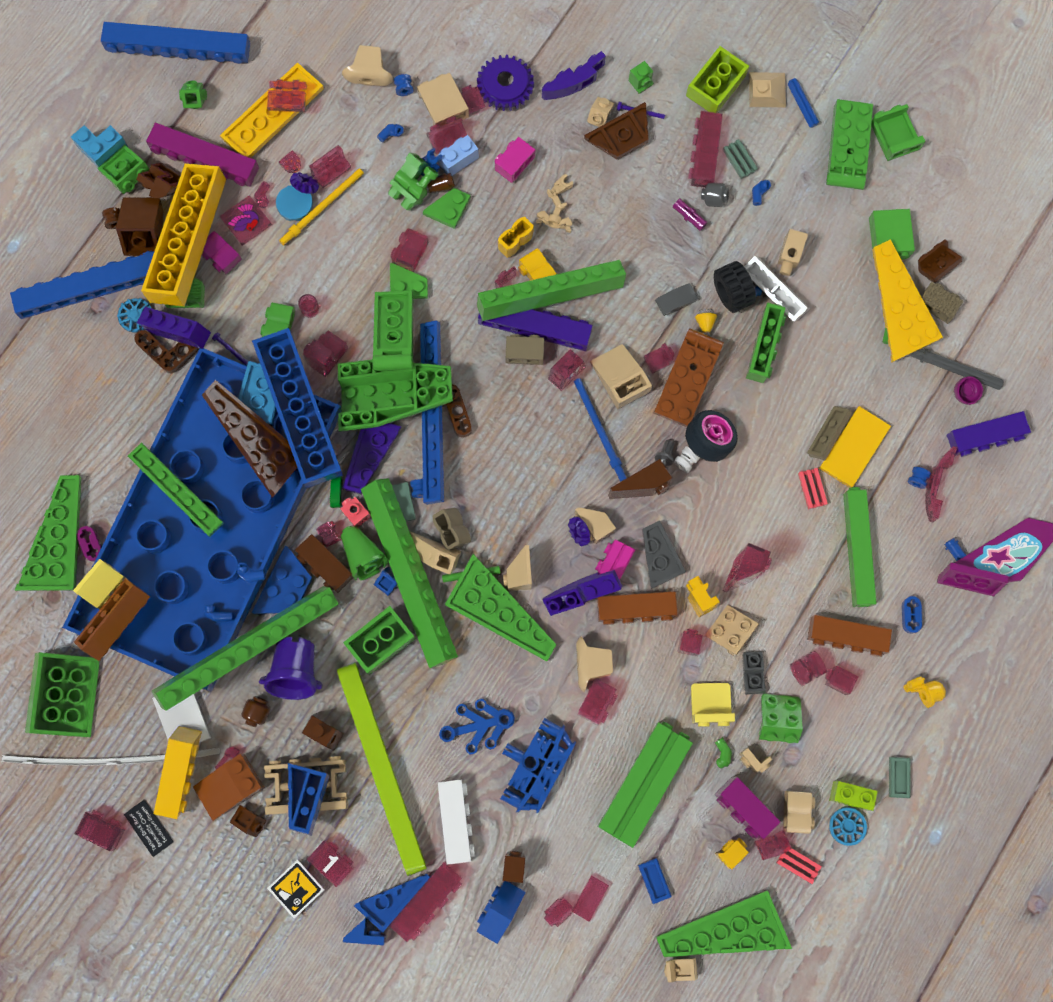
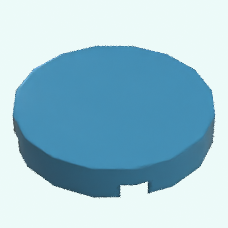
M292 185L283 188L276 198L278 212L289 221H301L313 208L311 194L301 193Z

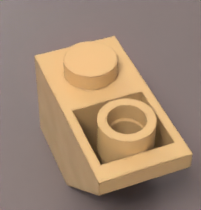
M580 507L575 509V516L581 518L589 528L590 542L594 541L597 544L615 532L616 528L605 512Z

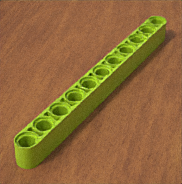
M356 662L337 669V673L407 876L426 870L427 867Z

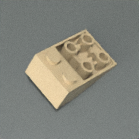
M623 344L590 361L617 409L651 391L652 385L646 374Z

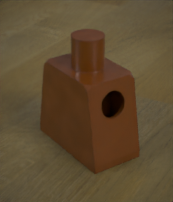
M311 715L302 730V734L333 751L344 735L343 732Z

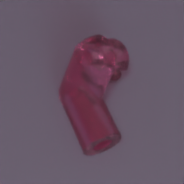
M262 181L254 194L256 203L261 208H266L269 204L266 192L270 185L265 181Z

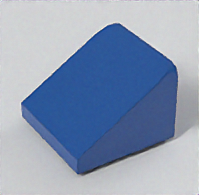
M390 567L383 569L373 584L388 596L397 587V582Z

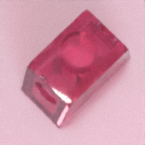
M570 349L551 368L548 380L562 391L586 368L585 362Z

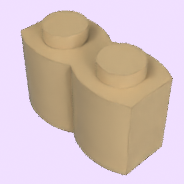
M785 791L784 832L811 834V829H814L815 825L814 817H811V811L815 808V798L812 797V793Z

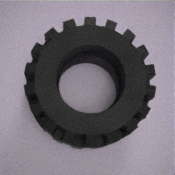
M734 261L714 271L716 291L723 305L730 312L735 313L755 304L756 291L753 281L746 268L740 262Z

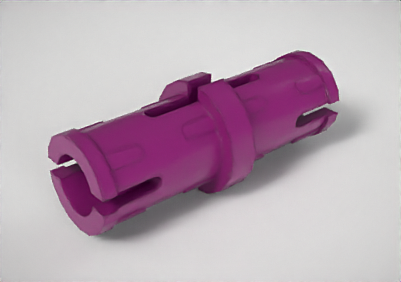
M681 198L674 203L672 208L678 211L686 222L689 221L699 231L706 226L707 221L699 216L694 208L691 209L684 203Z

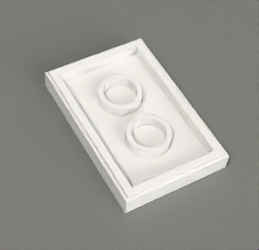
M195 693L167 711L160 707L155 697L152 698L167 739H169L178 726L202 731L200 742L211 738Z

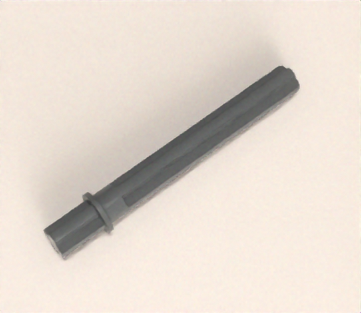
M927 348L908 355L919 359L921 363L924 361L963 377H975L981 384L1000 390L1004 383L1003 379L929 352Z

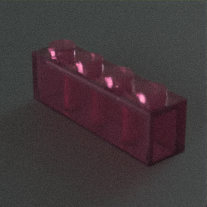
M701 111L699 118L696 117L694 128L697 129V134L693 135L692 145H695V151L691 152L690 162H693V168H689L688 179H691L690 186L705 188L708 183H714L723 115L721 113Z
M444 861L389 926L406 942L410 939L414 941L422 932L419 928L423 923L428 925L435 917L433 914L437 907L442 909L448 902L447 895L451 891L455 893L460 888L462 877Z

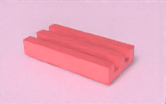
M818 468L799 472L798 476L808 509L827 505ZM812 474L814 475V478H815V482H816V485H817V489H818V492H819V496H820L821 502H819V498H818V495H817V492H816V488H815V485H814V481H813V478H812ZM806 475L808 477V481L810 484L815 504H812L810 498V494L804 477Z
M785 845L776 862L810 884H813L814 878L817 877L818 871L822 867ZM787 851L815 867L814 870L786 855ZM783 858L800 867L801 869L805 870L806 872L811 874V876L807 877L801 872L782 862Z

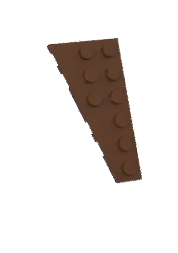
M215 380L202 396L273 497L297 468L289 442Z

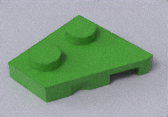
M453 188L424 209L423 215L455 229L471 196Z
M390 263V291L412 290L413 299H428L427 278L394 263Z

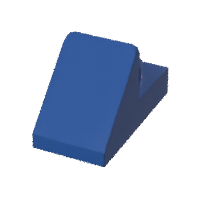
M365 918L343 938V942L384 945L386 935H381V931L369 930V934H366L367 918Z

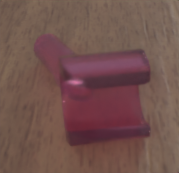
M235 747L227 748L215 769L222 766L228 758L236 757L240 750Z

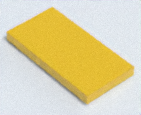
M858 406L819 469L847 487L852 488L891 426Z

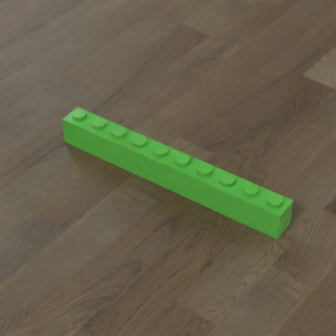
M389 478L374 480L361 489L428 666L433 668L443 665L458 657L455 646L449 635L448 628L442 617L441 610L435 599L434 592L428 581Z
M322 586L151 692L160 707L167 711L339 603L330 587Z

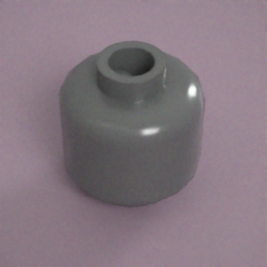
M710 182L706 185L705 189H702L701 199L705 201L708 207H722L728 202L729 188H726L724 183Z

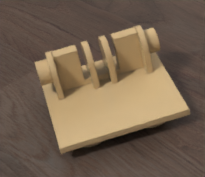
M727 605L705 636L727 649V652L734 656V654H738L759 623Z

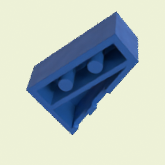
M288 763V816L290 830L312 836L330 777L327 773Z

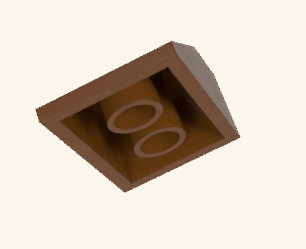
M659 459L611 487L608 497L609 499L653 496L656 493L659 496L668 490L667 488L670 486L672 477Z

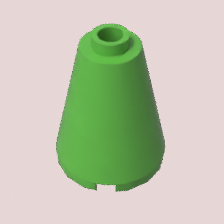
M348 526L343 529L341 539L354 580L359 578L362 581L371 578L380 572L379 568L382 565L384 568L387 566L388 559L386 555L357 526Z

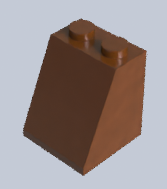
M123 197L116 231L124 256H140L147 251H155L163 228L164 211L160 198Z

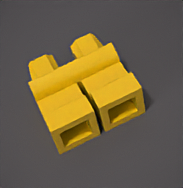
M699 576L689 580L686 588L690 594L687 598L698 617L700 618L716 609L720 601L716 596L710 598L706 591L708 582L703 584Z

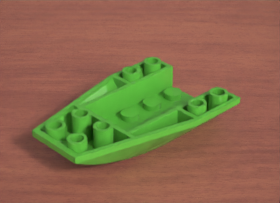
M373 359L338 364V381L341 386L342 412L338 413L339 431L379 427L453 401L451 366L413 363V369L374 371Z

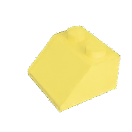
M99 559L73 591L96 608L101 609L126 577L111 565Z

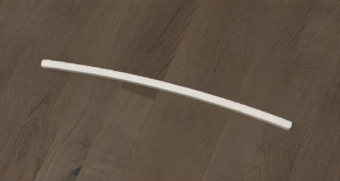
M220 749L200 750L196 758L220 754ZM2 755L1 762L42 765H121L163 762L165 755L109 759H51Z

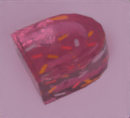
M293 150L279 161V164L288 173H296L301 168L300 158Z

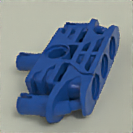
M544 718L542 723L549 727L541 724L539 729L555 737V741L548 740L546 736H541L539 732H536L526 752L519 750L510 743L506 745V748L511 750L512 753L504 749L502 754L519 763L508 785L513 786L516 790H520L525 796L522 798L506 788L504 793L510 796V798L502 794L500 800L517 808L516 812L519 813L520 810H536V813H538L576 744V741L572 743L569 735L565 731L564 724L560 727ZM561 739L569 747L567 750L559 746ZM550 744H553L554 747L551 750L548 758H544V755L547 752ZM533 757L536 761L535 767L527 768L524 763L525 759ZM540 759L545 763L537 776L532 771L538 768ZM532 777H534L536 780L528 793L525 790ZM530 797H533L539 802L538 804H531L527 801Z

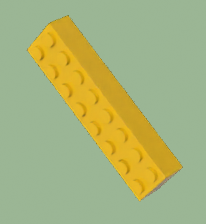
M184 164L141 292L150 303L185 307L226 183V178L219 166Z

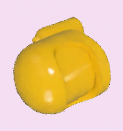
M921 676L907 681V684L903 686L905 692H918L921 701L927 708L934 706L935 702L942 701L946 696L945 687L939 681L934 680L924 683L925 678Z

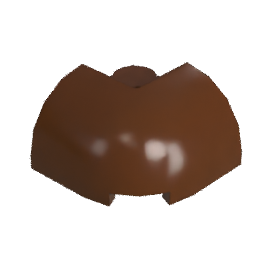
M163 163L151 164L149 171L138 173L136 180L142 183L143 187L151 190L149 193L150 197L163 198L175 193L180 175Z

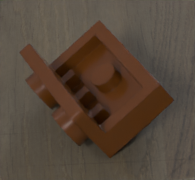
M944 239L919 258L918 270L923 276L936 283L962 262V257L948 248V241Z

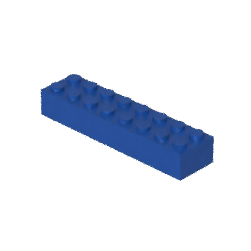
M287 328L252 340L305 488L307 489L343 476L290 329Z

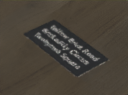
M142 800L126 812L124 816L152 857H154L174 841L156 815L153 814L154 812L147 802Z

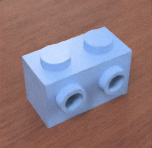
M468 135L464 138H458L453 145L443 148L438 154L442 155L439 165L446 174L451 173L452 176L479 158L478 148Z

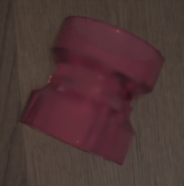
M305 294L300 297L298 305L302 314L308 318L315 317L319 312L316 298L311 294Z
M333 521L326 522L316 529L318 535L322 536V543L325 547L341 540L340 534L335 530L336 526Z

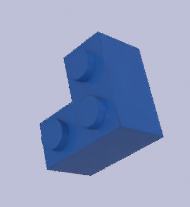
M504 881L501 887L497 885L491 895L494 900L490 899L477 921L480 925L476 932L498 944L526 892L508 881Z

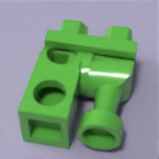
M409 153L407 155L405 163L396 173L394 179L390 181L392 187L388 192L395 200H398L401 195L405 196L401 206L409 211L415 205H421L424 201L423 199L427 196L426 187L430 180H435L439 175L437 171L427 166L428 163L416 153ZM422 172H424L425 175L420 181H418L417 179L422 174Z

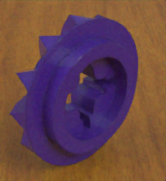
M298 172L293 173L290 178L291 185L301 193L314 194L318 191V181L313 179V176Z
M577 516L569 519L568 527L572 535L571 538L581 547L588 545L590 542V531L586 523Z

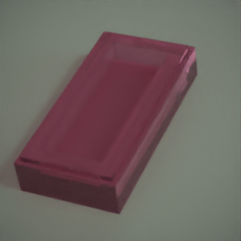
M591 875L572 912L590 922L609 885Z

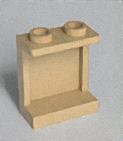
M450 73L441 74L436 79L425 81L417 86L418 96L422 98L433 120V126L436 131L469 117V109Z

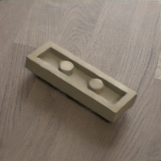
M833 407L807 452L810 457L826 460L852 414L849 409Z

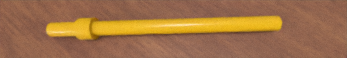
M360 168L357 169L296 225L293 224L288 229L289 231L279 239V242L284 246L293 237L296 238L307 224L358 180L364 172Z

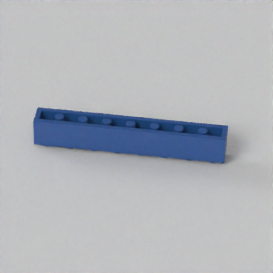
M104 22L101 35V43L104 49L111 53L125 52L127 54L140 53L147 56H175L182 59L197 58L202 61L206 59L217 62L232 61L237 64L242 62L248 63L251 44L248 34Z
M147 251L137 257L130 256L123 261H112L102 267H91L84 272H74L70 276L56 277L52 281L45 283L38 282L28 288H18L14 292H10L15 314L20 319H24L143 285L154 252Z

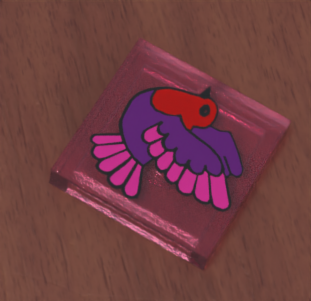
M250 195L219 216L242 246L272 225Z

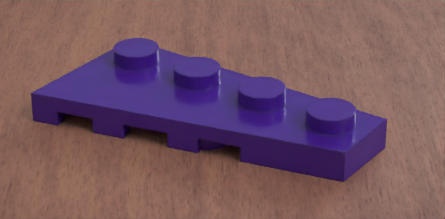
M388 423L379 427L360 430L343 484V490L362 495L361 489L368 485L402 429L401 426Z

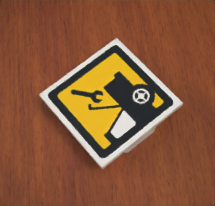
M296 860L267 888L294 919L325 890L299 860Z

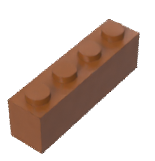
M125 578L76 638L74 643L82 651L100 661L107 654L112 644L121 636V633L128 624L133 621L139 610L146 605L150 596Z
M675 591L601 596L596 599L598 622H603V625H613L615 621L631 624L634 623V620L642 619L643 623L653 622L654 618H661V621H671L673 617L678 615Z
M814 615L810 619L807 640L813 641L814 645L824 646L826 643L831 644L832 648L843 650L844 647L851 648V651L855 653L868 651L871 652L870 655L882 657V654L889 653L892 629Z

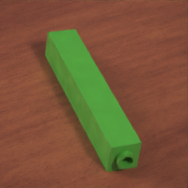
M852 487L843 494L852 606L872 607L876 605L867 490H860V487Z

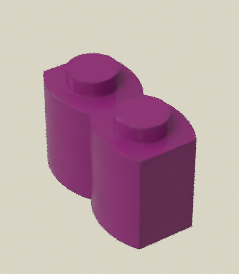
M215 231L207 237L201 256L206 261L210 259L213 262L212 266L219 273L222 271L227 274L242 258Z

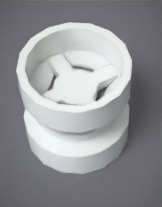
M685 446L682 454L675 458L674 463L682 471L689 473L692 465L697 463L700 457L695 455L688 446Z

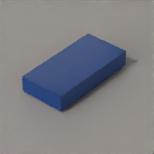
M657 858L638 865L652 904L672 897Z

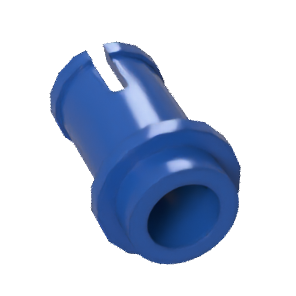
M952 538L944 544L946 546L945 550H949L955 560L958 561L966 556V554L958 544L959 541Z

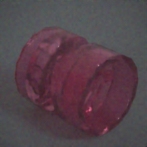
M815 651L805 655L804 660L798 659L789 664L795 679L801 686L813 681V677L818 678L827 673L824 662Z

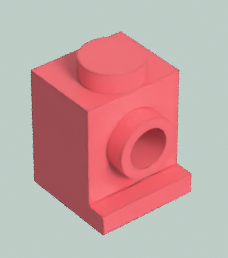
M349 497L342 502L341 505L343 507L340 509L353 526L359 527L371 518L370 513L356 497L353 499ZM353 507L357 508L355 513L350 512Z

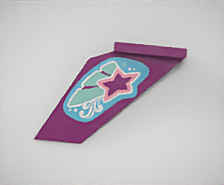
M1026 518L955 563L950 562L939 574L937 583L994 597L1007 583L1021 581L1053 542V523Z

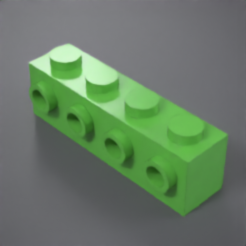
M767 302L763 310L746 379L764 383L767 378L770 379L773 370L770 366L771 362L775 361L777 355L775 346L776 343L779 344L782 333L779 331L780 327L784 326L786 320L784 315L786 307Z

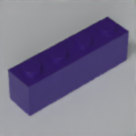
M148 307L144 308L137 321V324L151 334L200 349L204 348L211 334L208 329L197 321Z
M1022 411L952 430L947 434L953 456L961 455V457L971 455L972 451L975 450L979 452L989 450L990 446L993 445L1002 447L1007 445L1008 441L1014 440L1015 443L1026 439L1025 436L1031 433L1025 413Z

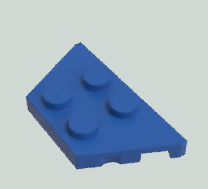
M288 546L284 547L252 611L255 615L278 614L303 599L313 578Z

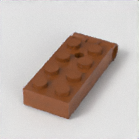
M688 329L653 414L682 426H688L692 421L724 342L693 329ZM690 365H695L696 370H691Z

